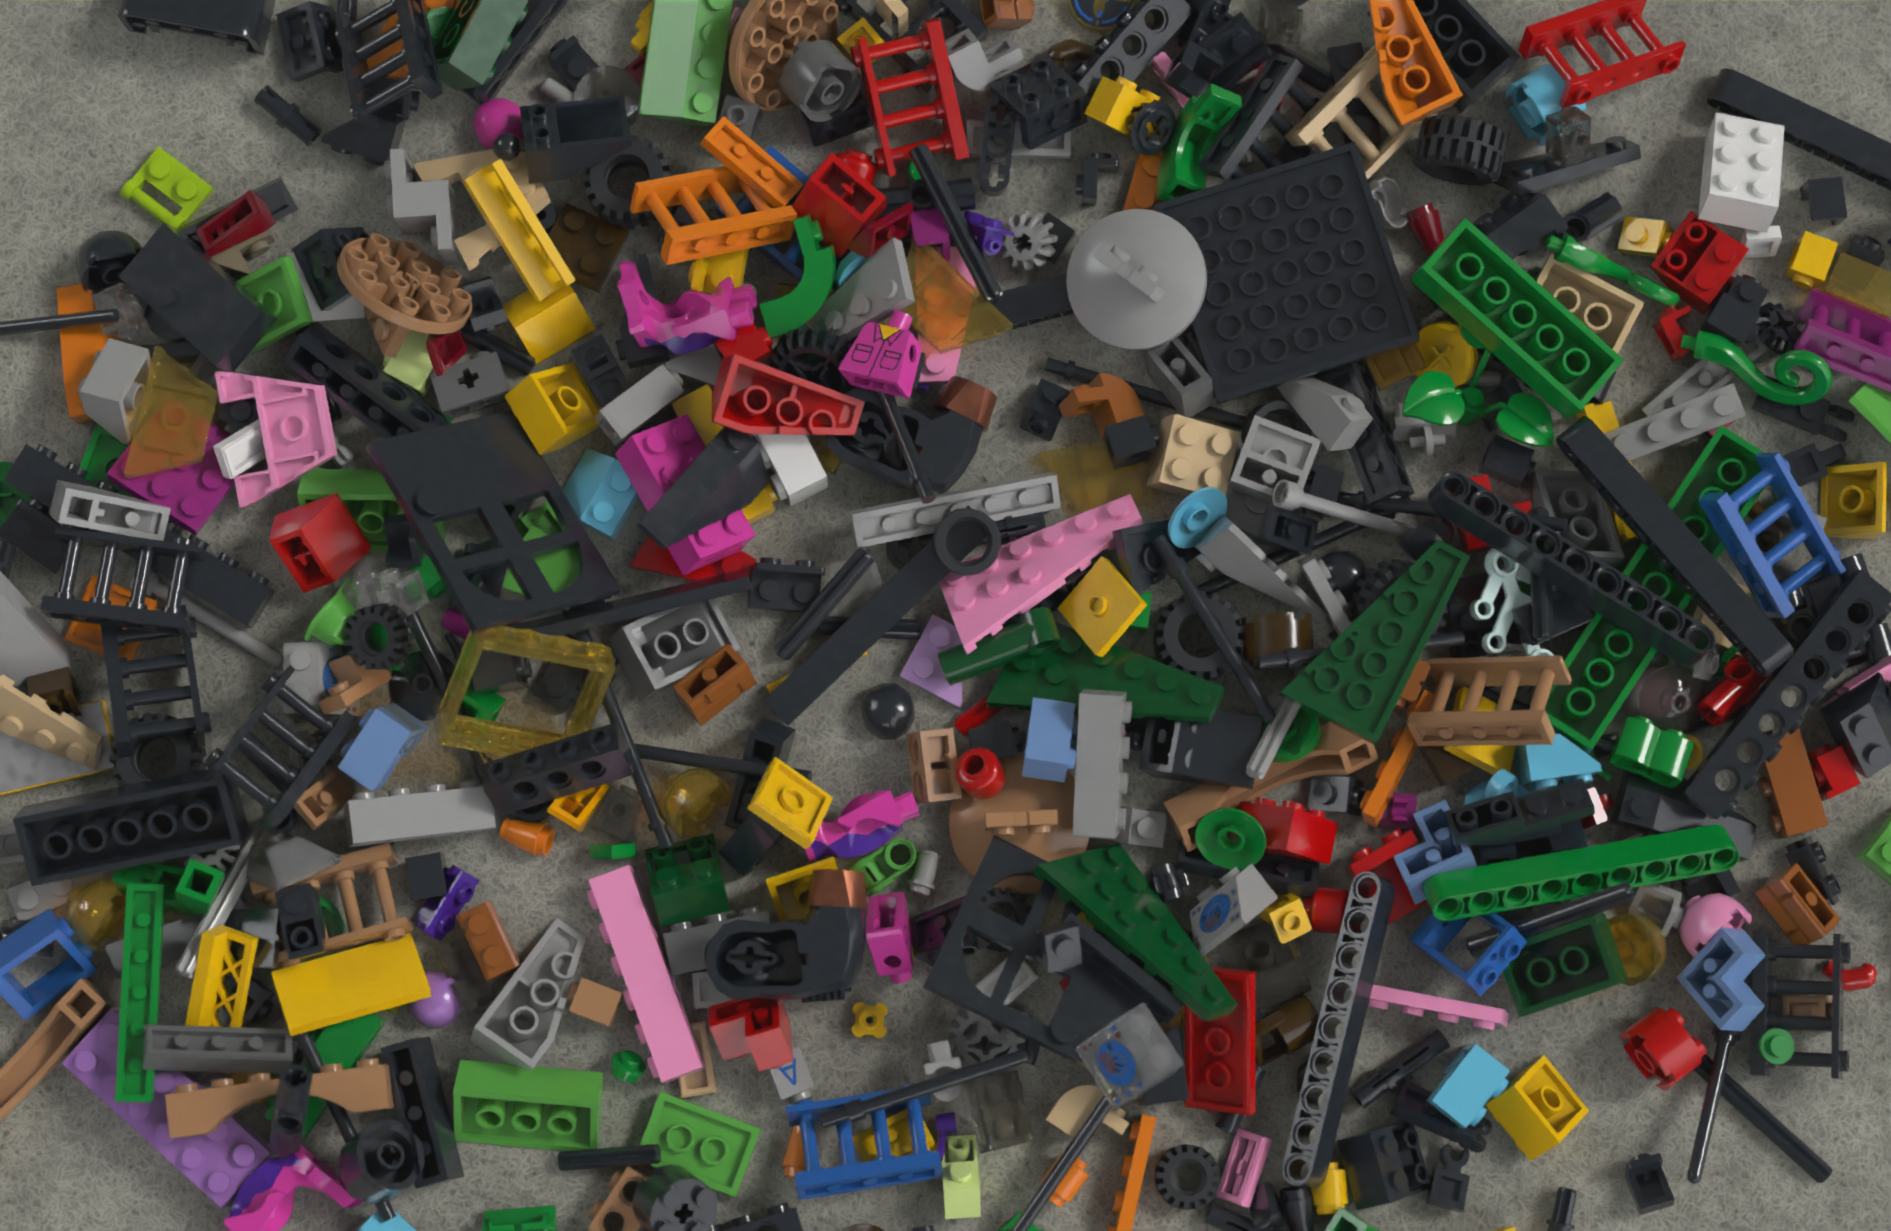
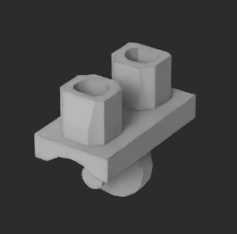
M1404 403L1396 405L1392 434L1396 443L1409 442L1410 448L1422 447L1424 456H1433L1434 445H1443L1446 443L1445 438L1455 437L1456 423L1449 426H1439L1417 418L1402 416Z
M948 1040L927 1045L930 1063L924 1064L927 1080L961 1069L959 1057L952 1058ZM962 1084L935 1092L933 1096L941 1102H952L960 1096Z

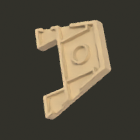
M491 149L418 162L414 164V168L421 181L448 180L450 184H453L459 180L463 181L499 158ZM525 152L519 153L511 161L502 160L535 215L538 214L551 201L542 182L529 184ZM479 209L478 211L486 225L454 240L456 248L469 271L480 264L478 259L489 250L494 252L501 246Z

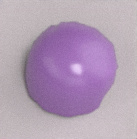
M426 971L425 975L431 989V997L408 1003V1008L413 1017L428 1028H444L455 1022L462 1010L463 1001L460 988L455 979L445 972Z

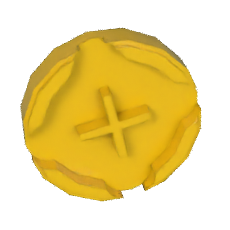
M1442 321L1430 323L1423 327L1418 333L1420 341L1416 344L1428 367L1415 372L1414 375L1419 377L1430 371L1443 372L1451 377L1455 389L1467 383L1475 372L1478 353L1477 348L1469 345L1462 337L1459 324Z

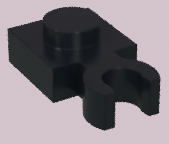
M1446 1144L1441 1148L1439 1154L1443 1168L1435 1167L1432 1169L1426 1204L1462 1212L1465 1207L1470 1175L1460 1172L1461 1167L1467 1164L1470 1153L1469 1150L1463 1149L1461 1150L1459 1160L1454 1161L1449 1154L1451 1145Z

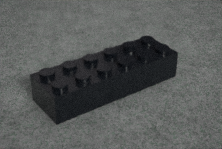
M205 769L23 806L13 818L31 885L37 886L241 845L250 830L238 786L220 772L205 784L200 780L207 771Z

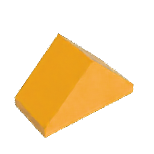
M603 784L557 798L549 806L547 812L582 833L610 786Z

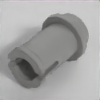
M920 849L912 879H908L907 884L910 885L909 892L929 897L930 891L935 890V886L932 884L941 855Z

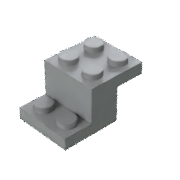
M404 148L390 149V160H386L384 163L386 181L390 182L392 195L386 196L388 216H392L393 224H397L403 234L431 232L432 247H436L437 255L442 256L446 265L460 264V253L454 243V240L459 238L457 199L448 180L414 182L413 165Z
M1255 415L1229 478L1226 491L1227 511L1225 517L1233 522L1243 533L1258 538L1264 510L1270 505L1274 506L1272 495L1276 484L1280 480L1285 479L1298 483L1300 488L1303 489L1321 440Z

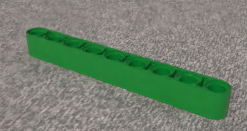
M1716 824L1432 875L1424 882L1422 890L1434 917L1441 921H1451L1579 898L1622 882H1629L1631 887L1635 888L1730 870L1738 863L1740 854L1724 826Z

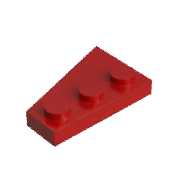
M648 536L630 567L696 581L746 568L749 574L750 566L756 563L757 559L740 550L733 555L683 575L669 549L663 550Z

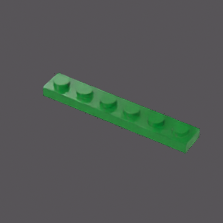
M127 884L115 1102L154 1103L156 1070H145L142 1068L145 1024L158 1025L165 900L164 884Z

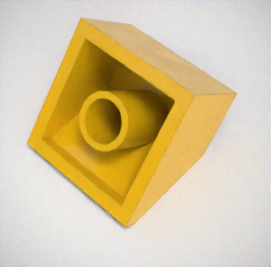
M573 362L529 374L504 396L539 455L562 449L599 428L594 419L601 410V407Z
M1542 1055L1512 1079L1497 1098L1492 1097L1485 1104L1495 1120L1503 1126L1514 1140L1516 1146L1526 1155L1530 1162L1559 1144L1589 1112L1588 1108L1545 1055Z

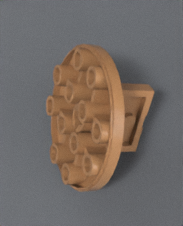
M750 0L737 24L733 26L728 34L725 52L729 55V73L732 84L737 94L743 100L752 105L760 104V109L765 111L781 110L794 104L778 86L777 78L793 55V49L799 42L803 40H808L809 42L827 40L836 46L838 6L835 1Z
M373 233L370 237L356 239L346 244L338 257L337 272L347 290L365 306V317L371 330L374 331V337L384 356L396 358L410 329L429 334L453 333L465 325L471 314L472 297L467 291L459 288L462 285L460 281L462 278L461 274L422 252L421 248L410 240H403L400 243L389 240L383 235Z
M1017 752L1018 755L1000 759L1006 770V781L1003 789L994 797L984 800L972 798L961 787L962 798L953 799L951 803L949 834L956 856L973 877L993 836H998L1048 862L1085 852L1089 837L1072 836L1075 778L1068 771H1066L1064 782L1023 777L1024 752ZM1014 876L998 882L991 888L1000 887V891L1005 892L1007 887L1012 888V894H1017V892L1029 894L1039 892L1043 882L1032 876Z

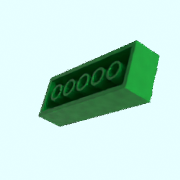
M1466 218L1448 234L1410 278L1415 285L1566 420L1572 418L1586 406L1624 361L1621 356Z

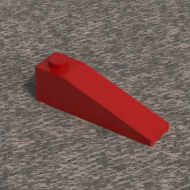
M733 354L722 359L712 390V422L743 434L855 435L865 402Z

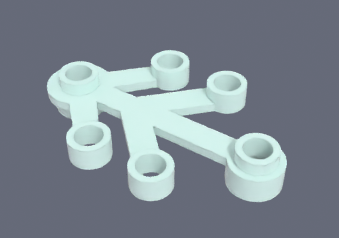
M1494 548L1485 557V569L1489 576L1480 598L1474 600L1470 605V614L1474 619H1489L1494 613L1493 602L1502 585L1506 598L1492 632L1485 634L1482 638L1483 649L1491 654L1502 652L1506 647V636L1514 618L1512 610L1531 602L1530 596L1520 592L1516 581L1518 579L1530 585V570ZM1499 557L1505 563L1503 570H1500L1497 566V559ZM1552 585V592H1553V591L1555 590V586H1554V585ZM1480 603H1483L1486 607L1484 615H1481L1478 611ZM1493 636L1498 640L1496 649L1490 645V639ZM1523 643L1527 656H1554L1549 650L1541 649L1539 644L1532 646Z

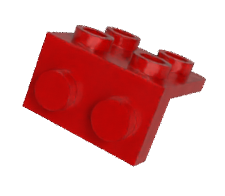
M1400 828L1381 838L1384 843L1383 846L1373 852L1367 846L1350 856L1354 863L1345 867L1352 881L1362 872H1372L1389 879L1393 883L1395 897L1388 925L1428 903L1425 900L1415 905L1393 857L1415 847L1414 844L1419 842L1412 830L1404 834ZM1374 883L1369 890L1370 898L1373 897L1377 891L1376 883Z

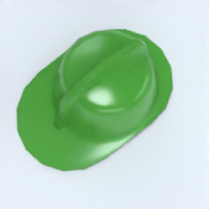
M350 577L346 578L336 595L314 617L305 632V641L315 638L327 645L335 646L337 644H345L344 640L351 639L350 635L344 634L346 627L352 626L347 621L350 617L356 616L354 612L358 609L343 593Z

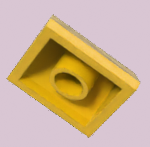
M570 285L556 290L538 302L535 301L528 289L502 305L510 324L530 356L534 357L536 366L596 330Z
M1874 462L1825 467L1829 475L1821 479L1820 516L1827 518L1823 529L1826 536L1834 538L1875 539L1886 532L1887 463Z
M834 856L766 879L780 921L805 919L810 910V907H807L813 870H838Z

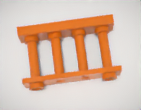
M726 166L635 183L630 205L632 214L651 210L666 233L660 256L666 265L791 240L794 229L793 220L797 218V213L791 205L772 208L765 199ZM744 192L757 212L741 214L729 195ZM714 198L727 218L710 221L698 201ZM683 204L695 224L679 227L666 207Z

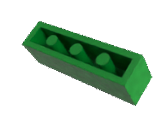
M375 1012L326 1026L324 1030L317 1029L312 1035V1039L324 1065L342 1063L343 1070L355 1068L357 1065L356 1061L361 1060L387 1020ZM298 1058L293 1063V1065L305 1066L306 1071L312 1074L305 1058L303 1061ZM309 1095L302 1140H306L328 1108L325 1099ZM276 1096L270 1097L265 1105L269 1110L264 1117L272 1121Z

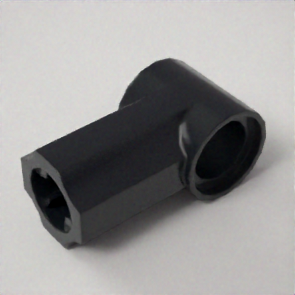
M1606 192L1576 212L1567 214L1563 220L1568 226H1573L1578 230L1579 238L1574 239L1576 242L1583 244L1621 220L1624 214L1622 206L1616 197ZM1564 230L1558 235L1554 231L1553 236L1561 239L1567 232Z

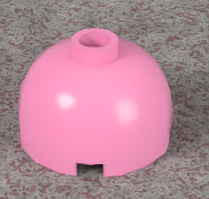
M1708 894L1702 898L1695 896L1684 906L1685 913L1679 925V934L1682 944L1694 958L1721 927L1743 930L1741 926L1746 920L1750 924L1752 917L1742 904L1724 894Z

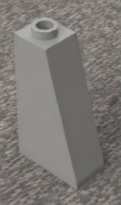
M0 571V676L3 674L15 681L13 687L26 684L27 677L65 667H69L71 670L70 648L68 644Z

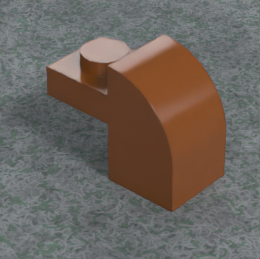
M1099 373L1088 385H1080L1069 391L1070 395L1059 404L1063 418L1092 414L1101 439H1103L1106 426L1145 415L1139 398L1132 387L1121 378L1107 373Z

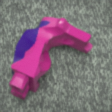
M629 261L620 262L621 280L618 281L617 286L627 313L630 334L634 335L642 348L652 345H664L674 354L694 352L710 346L720 338L732 341L736 338L737 328L753 325L754 316L752 309L756 308L757 299L751 284L735 288L731 277H727L718 284L713 295L687 291L680 295L672 304L666 305L646 293L635 263Z
M890 790L862 794L852 799L844 808L840 817L837 818V821L829 823L822 821L813 843L805 850L809 862L826 856H834L838 859L852 858L872 852L887 843L893 836L903 831V822L919 817V809L912 791L894 798Z
M301 1146L300 1151L294 1152L290 1157L268 1160L249 1175L241 1185L232 1211L223 1224L228 1227L226 1231L280 1230L292 1214L294 1197L298 1186L308 1187L327 1194L343 1208L346 1206L349 1208L359 1206L364 1200L351 1197L347 1193L344 1181L325 1162Z

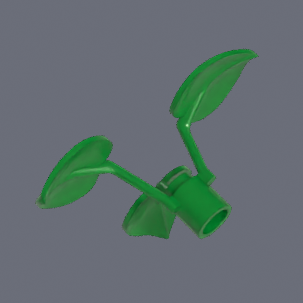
M1460 324V333L1469 345L1479 349L1485 348L1483 357L1468 387L1463 390L1455 389L1454 382L1449 375L1443 372L1430 371L1419 376L1406 394L1402 409V416L1417 418L1439 426H1449L1456 422L1459 425L1467 426L1473 423L1478 415L1485 418L1488 413L1501 410L1496 416V424L1507 437L1534 447H1551L1554 443L1551 413L1546 404L1538 397L1528 393H1516L1510 397L1507 404L1498 402L1485 407L1484 394L1476 388V385L1491 352Z

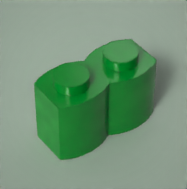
M1627 717L1620 725L1608 762L1625 771L1642 775L1654 783L1674 789L1682 781L1694 743L1686 739L1685 734L1672 729L1660 730L1646 717Z

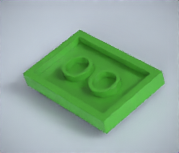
M283 256L237 281L278 318L247 356L314 322L292 257Z
M660 1091L640 1145L658 1144L661 1148L660 1163L648 1165L656 1168L664 1165L684 1167L710 1188L736 1197L761 1128Z

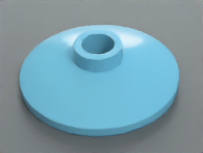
M1206 487L1187 496L1178 505L1168 524V537L1170 541L1180 548L1194 547L1222 516L1226 515L1227 498L1224 493L1215 487Z

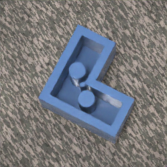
M1033 697L1025 742L1023 777L1064 782L1067 769L1074 770L1078 718L1074 717L1076 703Z
M395 703L382 707L379 706L375 710L370 709L359 723V727L362 730L355 740L351 738L340 752L339 756L343 760L337 768L372 792L379 790L384 786L399 761L411 755L429 726Z
M1446 799L1413 814L1424 843L1393 856L1415 905L1426 900L1422 887L1424 882L1432 875L1477 867L1469 846L1455 843L1444 811L1451 810Z
M1721 927L1677 977L1679 982L1720 1030L1743 1031L1765 1007L1743 980L1766 955L1744 930Z

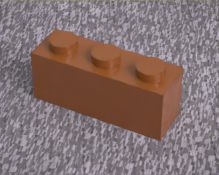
M1798 728L1792 735L1787 732L1779 742L1782 745V749L1777 756L1769 763L1765 760L1759 767L1761 778L1757 780L1760 794L1764 799L1768 798L1771 812H1768L1770 827L1774 833L1778 832L1780 839L1828 826L1800 729ZM1769 730L1763 733L1769 735L1773 730ZM1747 745L1748 755L1751 759L1752 749Z

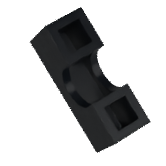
M1577 819L1561 824V833L1508 844L1472 845V853L1476 865L1483 866L1527 856L1533 857L1588 847L1581 820Z

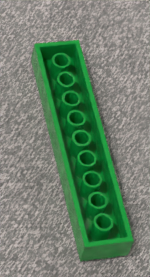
M1722 425L1714 433L1667 504L1716 560L1725 547L1698 500L1708 492H1727L1728 495H1731L1762 471L1755 456L1759 453H1765ZM1765 487L1739 506L1738 512L1743 520ZM1641 543L1622 573L1684 611L1692 598L1648 548ZM1596 612L1593 620L1588 623L1564 660L1572 678L1571 684L1552 685L1545 712L1555 734H1561L1585 753L1589 754L1658 650ZM1659 622V624H1660L1664 629H1666L1665 626H1664L1662 623Z

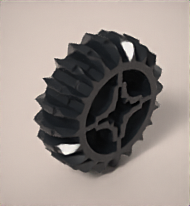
M805 323L799 330H789L787 335L784 334L780 337L777 346L774 347L771 353L770 367L843 394L855 388H861L850 385L838 370L853 343L845 342L846 333L840 336L835 335L833 326L825 331L822 330L820 323L814 326L813 329Z

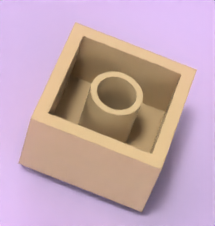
M1178 414L1162 418L1158 432L1160 444L1156 445L1157 448L1152 459L1146 486L1184 497L1202 488L1215 487L1226 496L1240 432Z

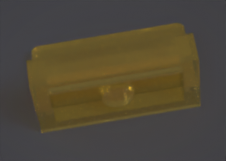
M1840 254L1830 279L1824 281L1820 291L1883 317L1890 318L1891 272L1848 254Z

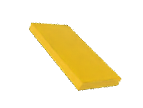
M411 933L406 934L405 938L398 941L385 942V940L271 971L274 987L290 1037L431 997V989Z

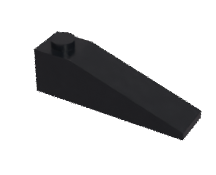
M723 427L637 526L664 550L695 534L698 530L749 506L770 482L758 442L749 434H743Z
M1623 771L1611 823L1654 835L1719 824L1724 826L1739 851L1740 858L1749 860L1757 825L1734 810L1726 818L1720 816L1719 819H1710L1677 793L1687 781L1684 777L1673 789L1654 783L1642 775Z

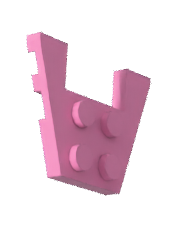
M226 371L214 372L220 403H230L255 398L268 470L234 477L240 508L255 504L337 456L324 385Z

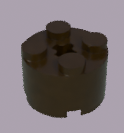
M1294 612L1253 615V623H1250L1247 617L1241 619V626L1244 625L1245 631L1242 634V640H1244L1243 658L1244 662L1249 663L1250 667H1253V670L1258 671L1256 657L1259 655L1283 653L1284 649L1299 647L1300 650L1314 649L1312 614L1303 613V619H1294Z

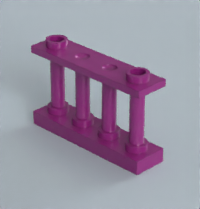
M1812 288L1797 317L1798 320L1806 322V325L1794 346V350H1806L1815 353L1825 360L1829 368L1891 392V319Z

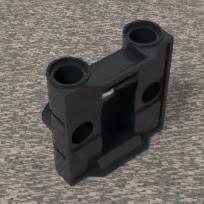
M1862 553L1841 559L1846 569L1844 573L1822 574L1819 571L1790 594L1789 601L1795 611L1785 619L1773 618L1776 628L1788 640L1792 648L1800 639L1792 632V623L1794 621L1802 623L1805 630H1807L1852 572L1862 569L1870 576ZM1788 577L1779 579L1778 582L1782 583ZM1852 604L1848 609V617L1856 624L1860 622L1862 614L1858 606ZM1875 622L1867 631L1871 636L1866 644L1857 652L1853 649L1845 659L1848 662L1846 669L1891 655V631L1888 623L1883 624L1881 622L1878 624ZM1829 632L1825 640L1826 645L1830 650L1836 651L1840 646V639L1837 634ZM1808 659L1804 664L1803 670L1808 678L1814 679L1818 674V666L1814 661Z

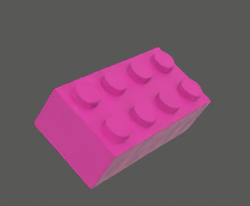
M688 414L632 435L615 455L647 512H649L706 446ZM737 510L727 515L724 519L698 530L695 534L668 547L680 571L685 575L739 552L756 535L742 510Z

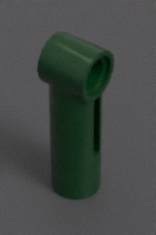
M1041 607L1022 614L1016 622L1004 626L994 636L990 633L975 643L977 648L968 655L963 644H959L939 652L938 659L949 685L952 686L1027 655H1042L1053 651L1061 645L1062 640L1051 610Z

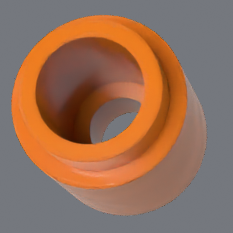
M1062 1154L1059 1155L1057 1160L1054 1162V1164L1042 1178V1183L1044 1182L1050 1171L1053 1169V1167L1055 1166V1164L1057 1163ZM1077 1158L1049 1200L1060 1208L1066 1201L1070 1203L1090 1176L1084 1171L1088 1165L1080 1158Z

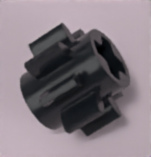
M1174 862L1149 869L1151 879L1147 881L1163 903L1184 897L1182 887L1189 886L1190 883L1183 869L1176 870Z

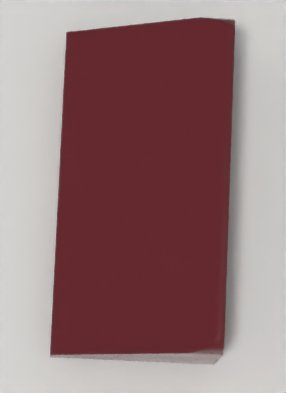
M908 202L867 226L848 245V249L867 259L876 254L892 237L899 240L908 235L913 204Z

